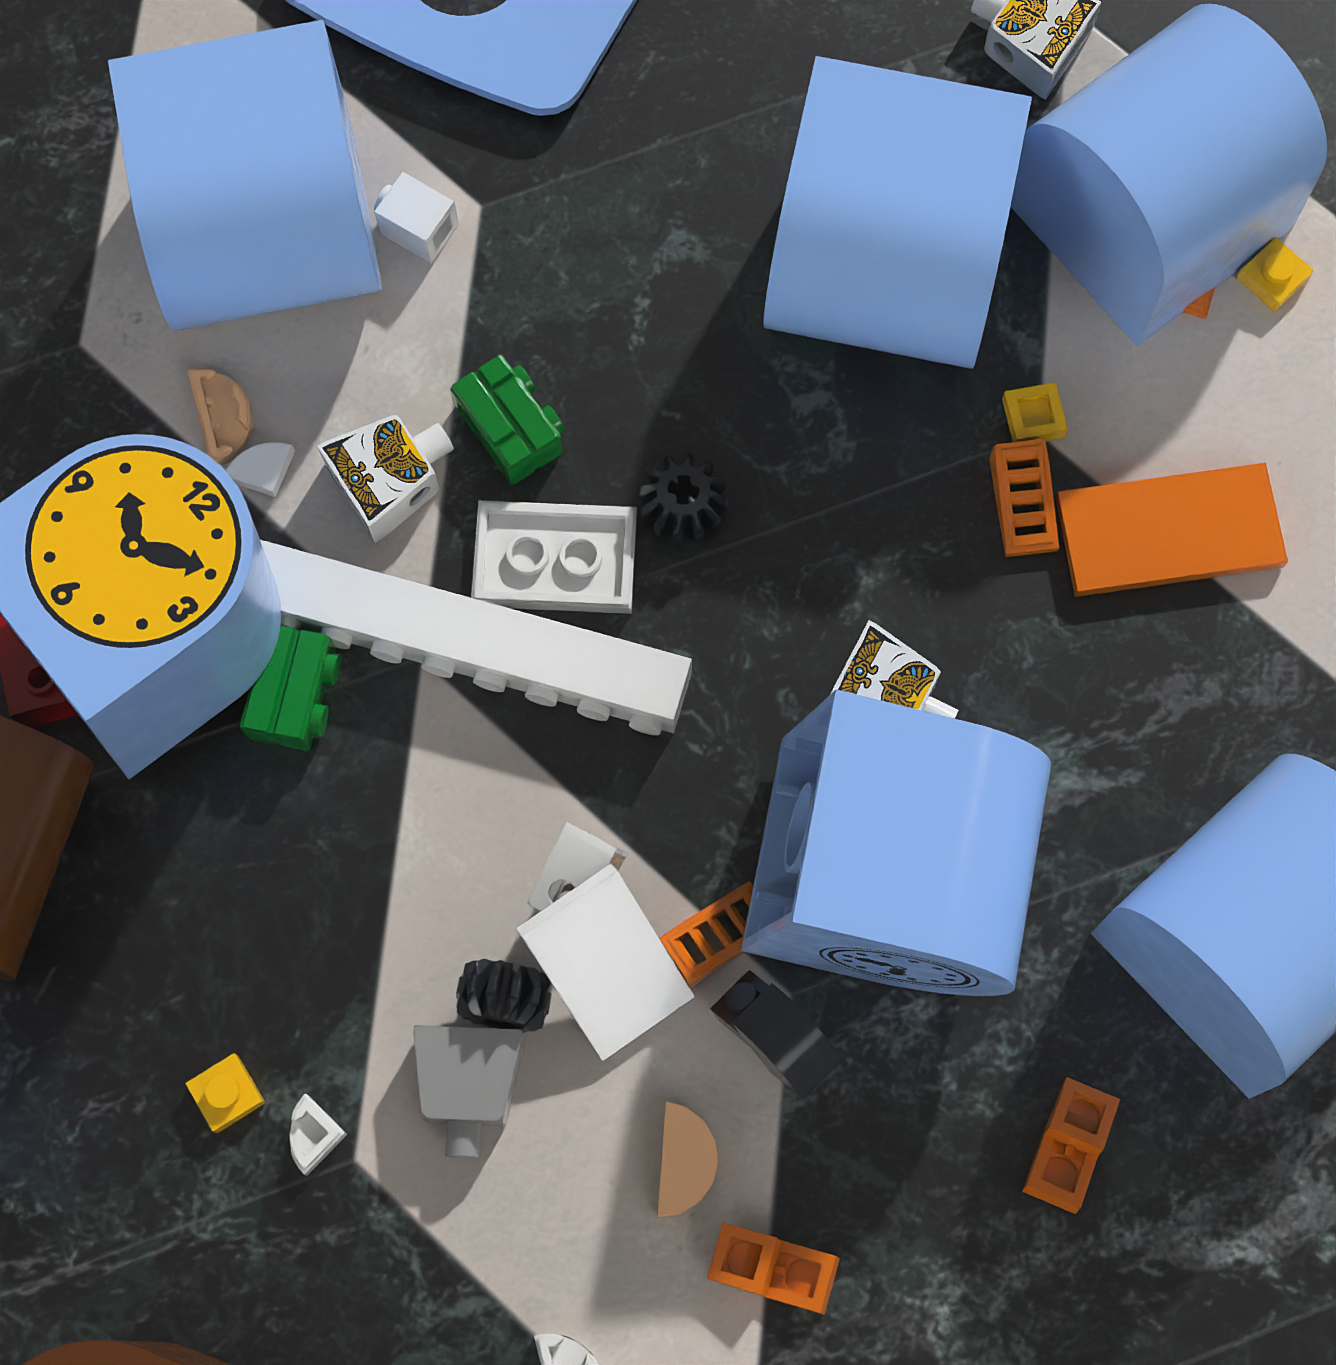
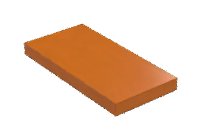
M1266 462L1058 491L1055 497L1075 597L1284 568L1288 563Z

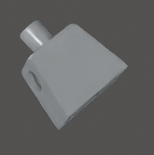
M414 1025L413 1036L422 1119L427 1123L447 1124L446 1157L479 1158L481 1126H506L526 1037L523 1031L518 1029Z

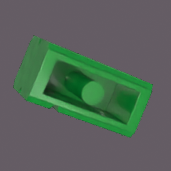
M498 355L479 367L477 372H471L452 384L450 392L453 404L510 485H515L534 473L535 469L545 466L561 455L563 447L560 434L565 432V429L550 405H546L541 409L531 394L536 389L521 365L511 368L503 355Z
M280 626L279 637L273 655L261 676L249 689L240 724V729L247 738L308 751L311 749L313 737L321 738L323 736L328 720V706L322 705L326 686L336 685L341 668V655L335 653L336 648L329 636Z

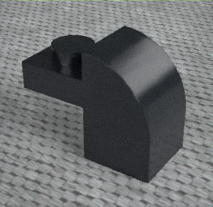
M750 970L710 1008L717 1019L751 1047L766 1068L802 1100L843 1060L820 1029L786 994L773 983L768 985Z

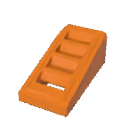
M1036 439L1002 443L993 446L989 462L1005 557L1057 552L1059 550L1046 440ZM1032 465L1031 468L1008 470V467ZM1035 483L1036 489L1010 492V485ZM1039 504L1040 511L1013 514L1012 507ZM1042 525L1043 533L1015 535V528Z
M750 881L659 937L690 989L744 953L741 951L746 921L735 906L743 900L748 907L750 906L753 885ZM724 913L728 915L742 936L735 942H733L717 919ZM706 925L710 927L724 947V949L716 954L700 932ZM689 937L706 959L698 965L681 943Z

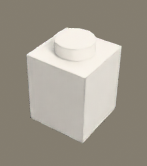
M404 172L400 174L393 186L387 185L382 189L374 206L380 235L431 264L459 225L454 200Z

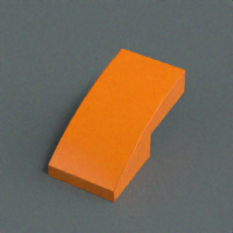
M1067 1077L1049 1117L1022 1192L1076 1214L1082 1206L1097 1158L1104 1150L1120 1099Z
M723 1222L707 1279L825 1315L840 1258L782 1241L777 1237Z

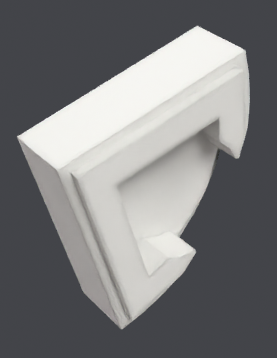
M282 442L258 444L239 454L230 463L226 472L231 476L236 485L276 498L295 450L293 445Z
M305 1093L293 1110L289 1137L292 1157L301 1172L308 1176L343 1140L347 1133Z
M540 1334L534 1336L541 1365H600L597 1358L586 1346L570 1337L559 1334Z

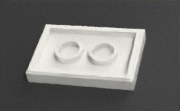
M478 500L471 598L512 609L632 614L637 507Z
M611 864L516 928L602 1061L695 997L620 874Z

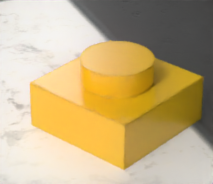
M1275 237L1241 269L1237 280L1276 312L1309 280L1314 270Z
M1056 382L1004 392L1002 401L1013 442L1036 439L1051 441L1066 437L1068 427Z
M235 1053L185 1083L211 1130L215 1133H219L266 1104L241 1059Z

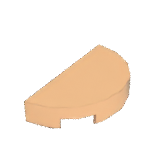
M211 368L187 369L208 456L222 466L233 461L246 447L253 430V409L242 386L228 376L215 373L214 369Z
M667 1101L665 1104L658 1218L681 1215L699 1204L713 1186L719 1163L716 1140L706 1122L688 1107Z

